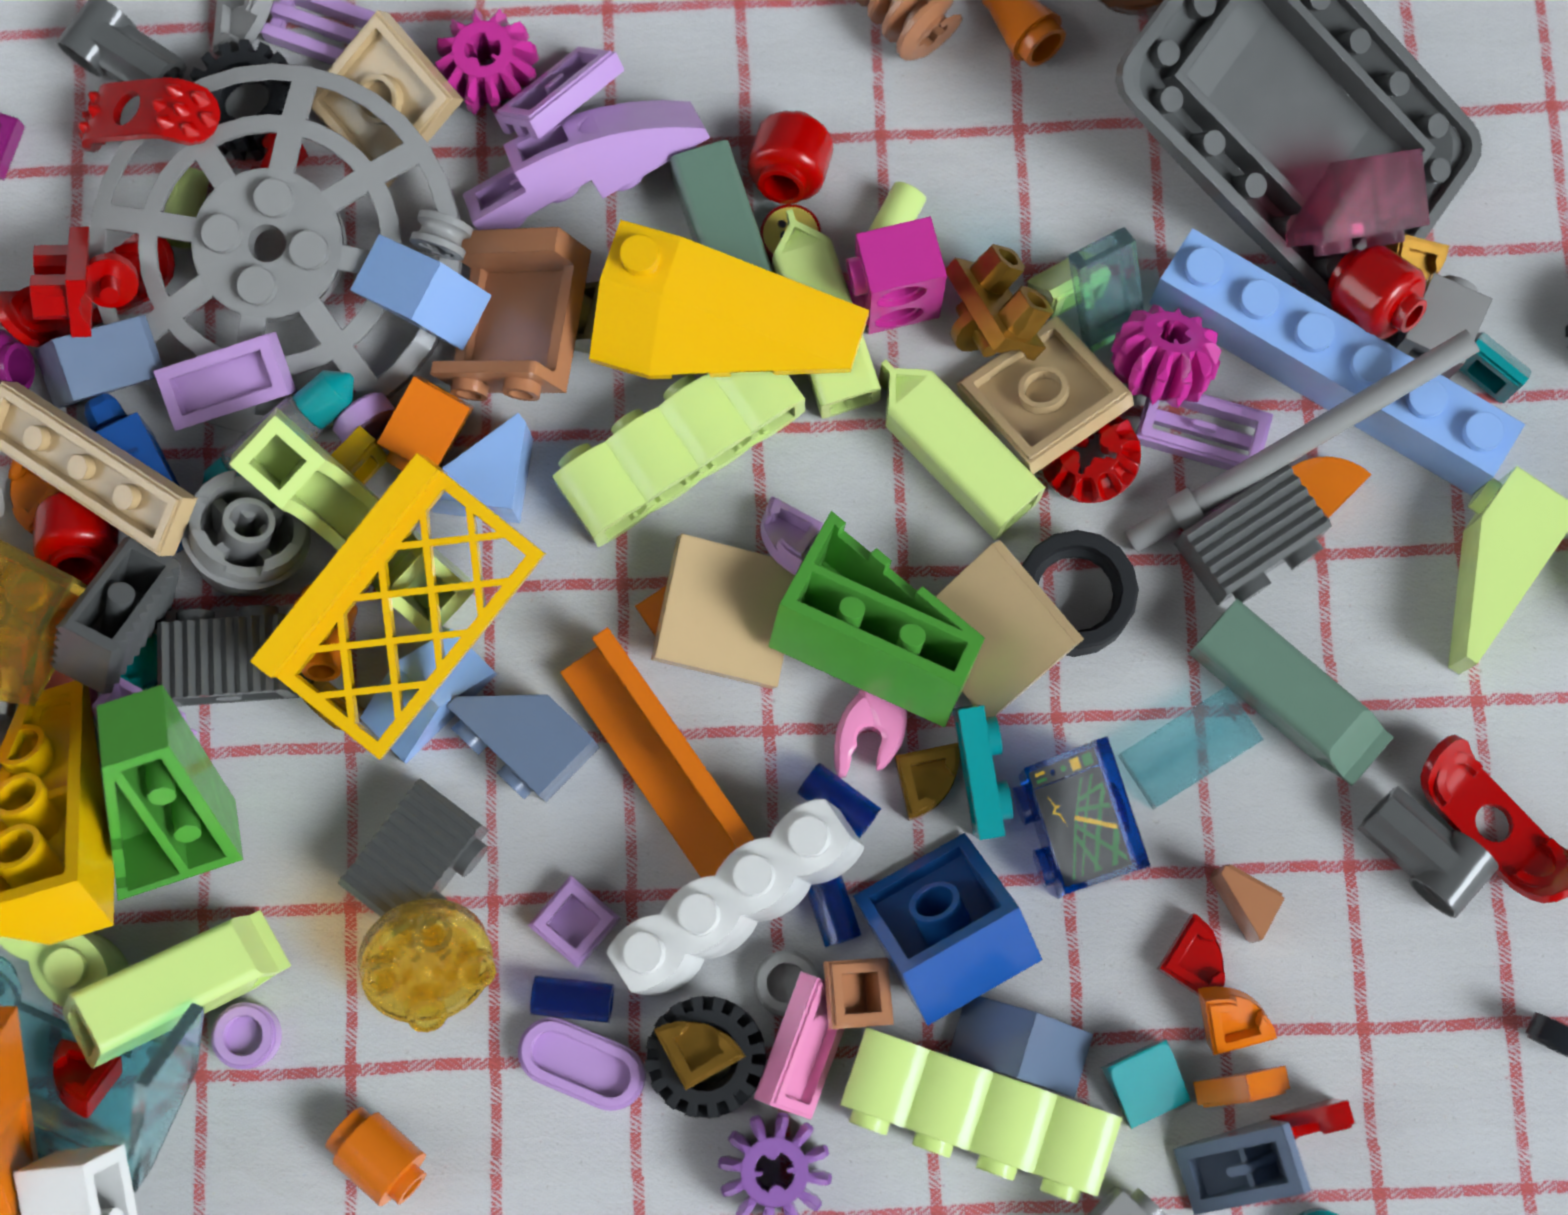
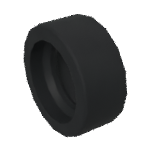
M1081 530L1051 535L1036 545L1022 564L1038 585L1040 578L1049 566L1059 560L1072 557L1086 559L1096 564L1110 580L1113 597L1109 612L1101 622L1093 627L1077 630L1084 640L1066 655L1070 657L1097 653L1114 642L1134 615L1139 592L1134 566L1122 549L1100 534Z

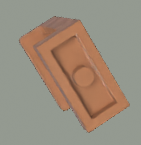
M560 227L473 230L470 239L462 240L461 246L466 253L461 262L471 268L469 281L492 296L464 350L456 348L454 361H432L430 375L450 385V393L454 396L472 401H485L488 398V393H503L508 397L523 401H537L540 399L541 393H567L591 250Z

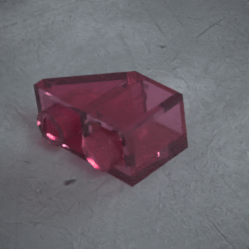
M1422 148L1331 162L1287 231V247L1313 245L1314 257L1353 251V238L1365 236L1366 247L1400 243L1405 241L1404 229L1430 225Z

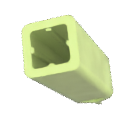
M787 210L788 227L773 254V272L852 303L832 240L825 234L796 221L793 210ZM862 336L851 373L807 374L822 419L876 403L881 399V387L864 336Z
M887 360L881 363L878 381L886 390V428L996 541L1039 502L1046 487L933 371L894 368Z
M259 910L251 915L234 917L70 994L62 1012L84 1057L93 1069L256 989L278 973L290 968L291 964L264 915Z

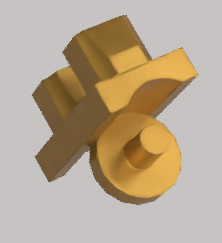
M992 244L975 262L955 257L945 269L949 280L962 299V302L956 307L959 318L953 324L950 332L951 338L959 350L963 352L980 350L984 357H990L996 353H1004L1011 350H1020L1026 359L1035 361L1046 349L1037 333L1054 311L1045 297L1036 289L1020 286L1012 295L1009 287L1024 272L1025 268L1014 250Z

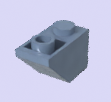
M548 694L456 696L447 705L460 719L451 729L478 755L489 747L505 763L497 774L524 800L534 791L547 802L600 748L596 741Z

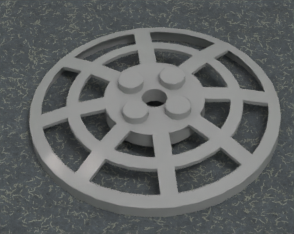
M270 63L235 67L195 81L194 83L207 88L210 92L238 83L264 80L291 81L282 115L246 116L218 124L214 135L204 143L192 146L185 145L179 150L157 177L147 197L144 209L111 205L116 186L130 159L146 139L123 141L102 178L91 214L89 260L96 255L105 254L106 230L139 234L140 271L148 297L155 308L146 315L155 343L167 332L171 331L177 340L197 356L222 349L223 347L206 339L185 320L186 317L213 297L225 307L240 315L236 344L265 335L266 322H283L302 316L321 344L312 349L285 356L291 375L308 372L334 361L341 372H348L354 376L353 389L356 393L353 394V401L373 392L383 393L387 399H390L412 380L413 376L416 375L433 354L440 339L419 328L414 339L394 364L379 377H376L354 346L367 336L379 321L385 309L366 299L363 307L350 323L342 329L323 302L335 290L343 272L359 273L370 250L347 246L346 231L339 211L368 193L373 200L379 219L380 235L402 244L399 216L392 194L386 183L419 165L428 182L436 211L460 220L449 180L432 148L409 120L377 93L344 76L310 66ZM317 87L335 91L364 106L387 124L403 144L369 161L361 150L342 135L319 123L308 120ZM276 134L269 168L252 169L236 175L218 146L225 142L247 135ZM303 139L313 141L332 151L346 162L353 172L322 191L309 180L295 174ZM197 162L214 187V190L203 202L197 216L191 217L163 212L175 184L187 169ZM269 229L282 231L286 240L283 254L272 262L259 261L254 251L257 237ZM158 237L191 243L193 261L198 276L171 296L166 291L159 269ZM439 258V262L461 275V261ZM98 305L104 325L121 321L116 308ZM156 378L144 382L162 396ZM255 405L205 422L244 434H252L269 415L255 414ZM302 413L285 414L307 434L333 428L335 421L334 419L325 428L319 429Z

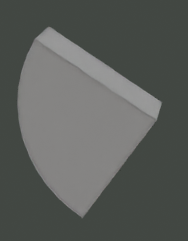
M217 0L213 53L223 56L218 45L225 42L229 43L234 52L239 51L238 40H250L252 44L267 21L273 0Z

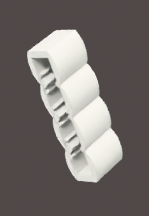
M816 799L803 803L787 813L778 822L770 837L750 841L733 851L723 861L715 876L699 878L679 889L668 900L661 914L643 917L625 927L611 942L606 954L631 993L662 996L674 992L687 984L697 974L705 959L724 956L741 946L750 937L758 922L776 919L795 908L805 897L811 884L828 882L845 873L858 860L864 850V845L841 811L826 799Z

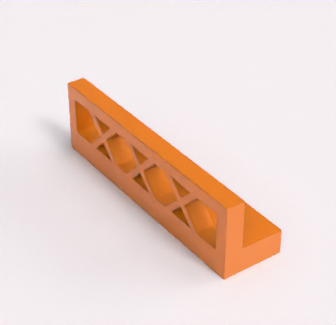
M607 627L592 637L596 648L562 670L560 674L701 878L715 876L723 861L733 851L756 839Z

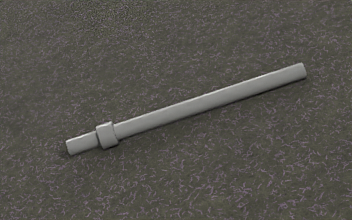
M1467 329L1463 330L1194 491L1186 487L1166 499L1167 507L1126 530L1125 533L1139 553L1181 527L1185 531L1205 518L1206 512L1478 353L1480 350Z

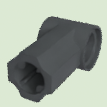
M88 0L55 41L57 46L68 57L88 72L98 77H102L105 73L117 82L163 77L183 79L184 72L187 69L182 58L140 32L132 20L107 0Z
M1399 786L1393 788L1380 800L1358 827L1362 834L1411 876L1409 879L1411 886L1425 901L1451 918H1457L1499 869L1497 861L1484 847L1462 832L1448 830Z

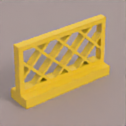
M416 453L250 662L270 678H278L379 760L383 759L545 557L546 553L451 478L446 471L431 459ZM446 491L465 506L468 535L432 539L429 511ZM476 516L496 532L478 534ZM420 524L422 540L405 542ZM506 539L526 555L508 578L483 580L480 541ZM469 543L473 581L437 585L433 547ZM423 548L427 586L391 590L389 561L398 550ZM379 575L381 592L365 593ZM501 586L486 605L484 588ZM474 589L477 608L476 619L468 629L442 632L438 593ZM428 594L432 633L396 637L392 598ZM381 599L386 638L350 642L347 618L349 611L358 601ZM338 628L339 643L323 645L333 631ZM460 637L445 656L443 639ZM433 640L436 669L427 680L401 683L397 644ZM387 645L391 684L355 688L351 649ZM340 650L344 689L320 692L299 675L316 653ZM419 689L404 707L402 690ZM392 692L395 720L380 738L359 723L356 695ZM345 697L347 713L329 698Z

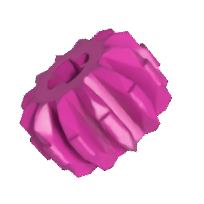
M474 8L471 16L472 23L465 26L463 23L451 19L449 27L453 37L437 38L436 48L441 59L436 61L435 67L465 100L467 110L472 112L474 116L485 103H489L492 112L496 114L497 110L503 106L501 101L511 100L522 91L521 87H528L537 79L535 68L532 66L537 64L539 56L536 45L528 41L527 28L521 21L509 25L506 14L500 9L489 21H484L482 13ZM485 60H493V63L487 66L481 65V62Z
M1153 304L1148 312L1133 310L1129 319L1123 323L1120 332L1116 333L1111 348L1113 355L1110 362L1115 367L1114 375L1122 383L1128 384V389L1132 392V396L1142 394L1149 397L1152 405L1158 400H1162L1172 407L1178 408L1184 400L1198 402L1201 395L1207 391L1211 380L1215 379L1220 366L1219 357L1222 350L1216 345L1218 333L1212 329L1203 328L1202 317L1189 318L1182 315L1179 307L1174 312H1169L1159 305Z

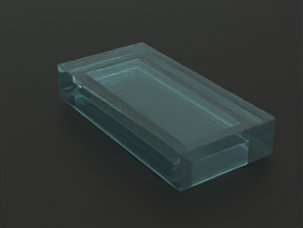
M1125 227L1068 256L1081 338L1092 352L1114 342L1116 333L1120 332L1123 323L1129 319L1133 310L1144 311L1136 240Z
M1226 686L1121 752L1118 757L1154 810L1264 739L1230 688Z

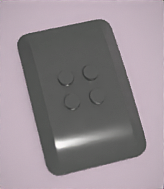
M1164 0L1124 53L1116 69L1115 81L1119 95L1154 138L1260 248L1315 299L1333 310L1330 302L1332 292L1329 291L1328 283L1333 270L1341 259L1354 249L1363 250L1372 245L1385 246L1386 234L1401 233L1425 239L1473 172L1481 157L1482 141L1480 132L1472 120L1362 0Z

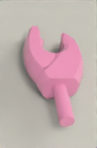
M860 689L858 694L846 706L837 725L834 743L836 775L839 778H846L850 768L851 757L857 750V737L864 731H873L880 737L881 745L876 760V771L884 769L896 756L903 743L907 727V710Z

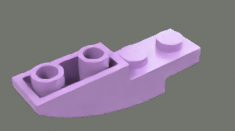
M652 100L598 107L567 116L540 139L531 138L530 134L525 137L519 136L504 144L503 146L511 166L463 193V197L471 221L477 230L516 229L531 214L551 203H559L571 198L576 194L580 186L591 180L603 199L616 191L628 190L636 186L643 179L644 175L669 162L673 155L696 148L697 145L709 139L710 136L690 101Z

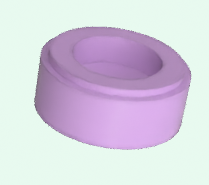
M373 392L353 401L336 417L333 431L343 443L360 425L374 439H377L381 436L395 408L383 393Z
M237 1003L226 1008L215 1020L211 1031V1044L214 1053L222 1063L235 1069H254L265 1065L277 1053L282 1039V1029L277 1016L269 1008L257 1003Z

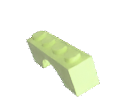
M277 407L232 454L229 463L231 467L277 507L304 522L337 550L342 547L380 499ZM414 530L405 542L422 540V537ZM433 547L437 585L471 582L466 574ZM423 548L398 550L388 563L391 590L426 587ZM379 575L372 583L377 592H381ZM474 589L438 593L442 626L474 593ZM428 594L392 598L393 608L423 634L432 633Z

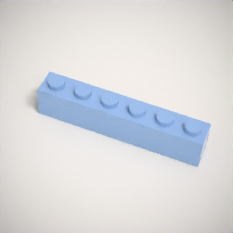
M1193 228L1161 276L1149 302L1150 305H1159L1169 312H1174L1179 307L1182 315L1189 318L1202 317V327L1212 329L1218 333L1217 345L1326 410L1334 408L1414 360V358L1377 336L1366 332L1360 326ZM1440 374L1354 426L1472 496L1495 476L1525 424Z

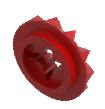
M1116 417L1076 445L1077 447H1087L1090 439L1094 440L1097 434L1099 435L1100 451L1109 456H1106L1104 459L1094 457L1090 466L1086 465L1083 474H1081L1080 454L1072 449L1042 468L1044 477L1049 485L1061 496L1080 503L1107 501L1126 490L1135 479L1141 463L1140 440H1138L1128 419L1123 420L1120 417Z

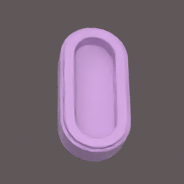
M560 1018L538 1020L525 1030L519 1042L518 1058L520 1065L532 1080L596 1108L606 1111L626 1108L639 1098L646 1082L645 1066L640 1056L633 1049Z

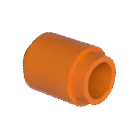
M362 1106L351 1112L337 1126L325 1145V1148L334 1155L333 1165L379 1207L385 1205L391 1199L398 1205L402 1204L415 1192L426 1176V1173L420 1168L426 1154L381 1113L376 1112L371 1115Z

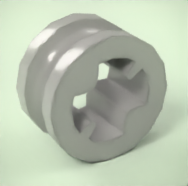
M421 209L417 216V220L421 223V229L417 232H412L409 242L417 248L438 257L462 261L466 253L461 246L462 240L470 239L473 228L450 215L434 210Z

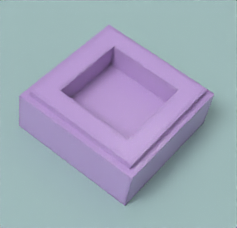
M570 875L528 926L576 968H580L622 918Z

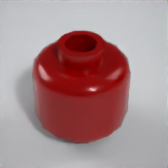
M785 110L770 114L760 123L747 162L750 179L766 198L779 204H794L812 198L821 190L833 154L832 136L820 121L808 113Z
M1372 245L1363 250L1354 249L1350 251L1337 264L1329 279L1328 288L1332 292L1330 302L1333 311L1380 339H1386L1398 331L1402 333L1409 332L1418 324L1427 308V301L1423 299L1426 279L1422 270L1391 249L1381 245Z
M58 492L52 494L38 504L33 517V552L36 563L45 572L61 582L75 585L91 582L118 547L119 529L65 493Z

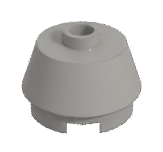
M231 470L211 478L194 494L198 499L181 541L190 561L200 576L211 587L232 596H253L263 593L285 581L301 567L310 549L311 531L308 525L277 507L243 476H236V470Z

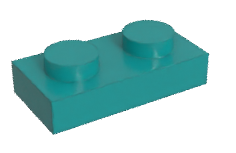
M976 704L954 708L953 717L973 836L979 840L1006 836L1003 820L1013 819V805L1007 780H996L993 756L1003 754L997 717H986L984 705Z

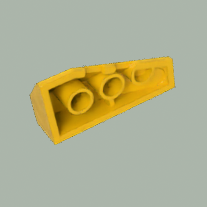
M620 219L600 277L589 360L591 363L647 379H672V375L709 373L710 377H731V373L765 371H771L774 375L851 373L869 317V310L682 236Z
M75 680L23 696L0 747V764L2 766L0 769V936L51 945L114 926V866L90 692L88 686Z

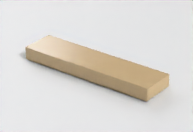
M1 381L0 451L158 556H175L198 498L20 383Z

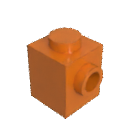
M413 376L377 444L389 450L385 460L402 471L416 453L428 457L441 467L474 406L421 376Z

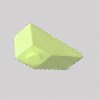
M1518 466L1499 481L1495 478L1488 481L1475 493L1467 506L1475 512V515L1463 531L1448 668L1458 675L1479 663L1568 532V500Z

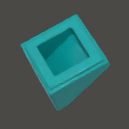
M1482 333L1475 340L1480 351L1467 358L1459 370L1499 403L1502 402L1504 404L1527 382L1531 375V370L1490 336Z
M1166 1039L1153 1042L1101 1067L1130 1129L1191 1101L1173 1052Z

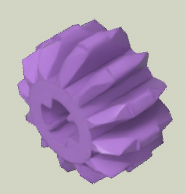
M778 1113L775 1120V1135H767L763 1119L760 1115H755L750 1118V1126L757 1139L755 1143L752 1144L738 1131H733L729 1135L728 1140L732 1146L743 1152L745 1156L743 1159L733 1156H721L719 1158L718 1167L720 1169L741 1173V1178L728 1181L722 1185L721 1193L724 1197H730L745 1190L749 1195L739 1205L736 1215H750L756 1203L765 1206L763 1215H775L776 1207H783L785 1215H799L794 1204L797 1198L809 1209L819 1210L822 1206V1201L815 1193L806 1188V1184L809 1182L821 1186L830 1185L832 1175L825 1170L809 1169V1163L822 1160L829 1155L828 1147L825 1144L817 1145L805 1152L801 1148V1145L813 1132L811 1124L805 1122L799 1127L794 1138L791 1139L785 1136L789 1123V1115L787 1113ZM780 1153L788 1156L793 1163L787 1166V1173H794L792 1181L787 1185L780 1181H775L770 1187L763 1185L758 1177L762 1176L764 1169L756 1168L758 1159L765 1155L767 1158L774 1160Z

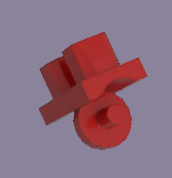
M89 226L69 227L68 245H34L33 249L34 275L30 276L29 285L33 320L69 319L71 338L92 336L94 303L107 308L121 307L131 302L138 292L139 276L136 267L128 259L118 254L105 253L96 255L89 260Z

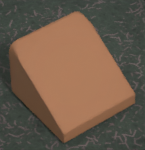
M1231 864L1215 869L1210 876V880L1242 934L1250 943L1262 941L1285 899L1282 896L1283 893Z
M888 957L823 962L829 1030L894 1025Z

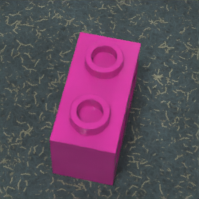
M931 216L857 233L855 257L846 259L849 280L845 282L852 303L869 310V317L866 323L868 335L940 318L947 274Z

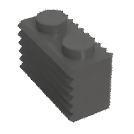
M1286 465L1183 531L1174 545L1217 606L1232 596L1244 603L1272 583L1266 574L1278 565L1286 562L1289 568L1294 570L1321 552L1324 548L1318 539L1332 525L1330 519L1324 516L1323 510L1317 506L1315 499L1309 495L1307 488L1301 484L1300 478L1294 474L1292 467Z
M124 537L57 625L56 629L58 631L55 634L57 638L54 641L55 647L52 649L54 654L51 656L53 661L50 663L53 668L102 694L112 693L114 684L119 683L120 676L126 674L127 666L133 664L134 656H139L140 648L145 647L147 638L152 637L153 630L157 629V623L160 620H165L166 612L171 611L181 570L179 561L171 556H158L131 537Z
M248 605L239 609L240 616L234 618H215L214 611L190 609L176 612V621L158 622V686H164L176 707L299 698L298 694L278 678H270L250 662L286 617V614L279 613V608L273 605Z
M420 778L398 804L396 810L390 814L388 820L382 824L371 842L365 846L363 852L357 856L355 862L340 878L338 884L398 931L409 934L416 925L424 930L436 919L447 903V898L441 892L453 876L458 873L462 877H466L485 855L488 846L481 840L489 830Z

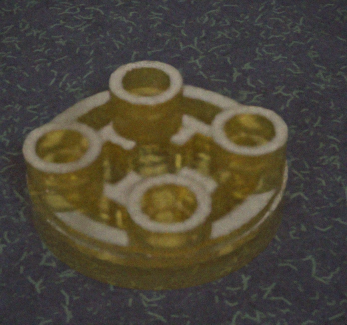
M419 899L391 909L370 927L362 940L358 952V971L367 999L384 1015L409 1023L410 1027L417 1032L427 1033L439 1029L447 1018L459 1013L472 1004L484 988L494 980L496 974L492 947L486 929L480 919L466 907L444 899Z

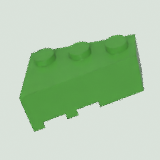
M831 511L779 604L768 647L945 728L969 678L985 637L922 586L918 591L915 590L889 568L891 559L877 548L872 552L868 551L844 531L846 522Z
M159 685L97 705L101 767L118 901L242 861L243 853L236 800L164 686Z

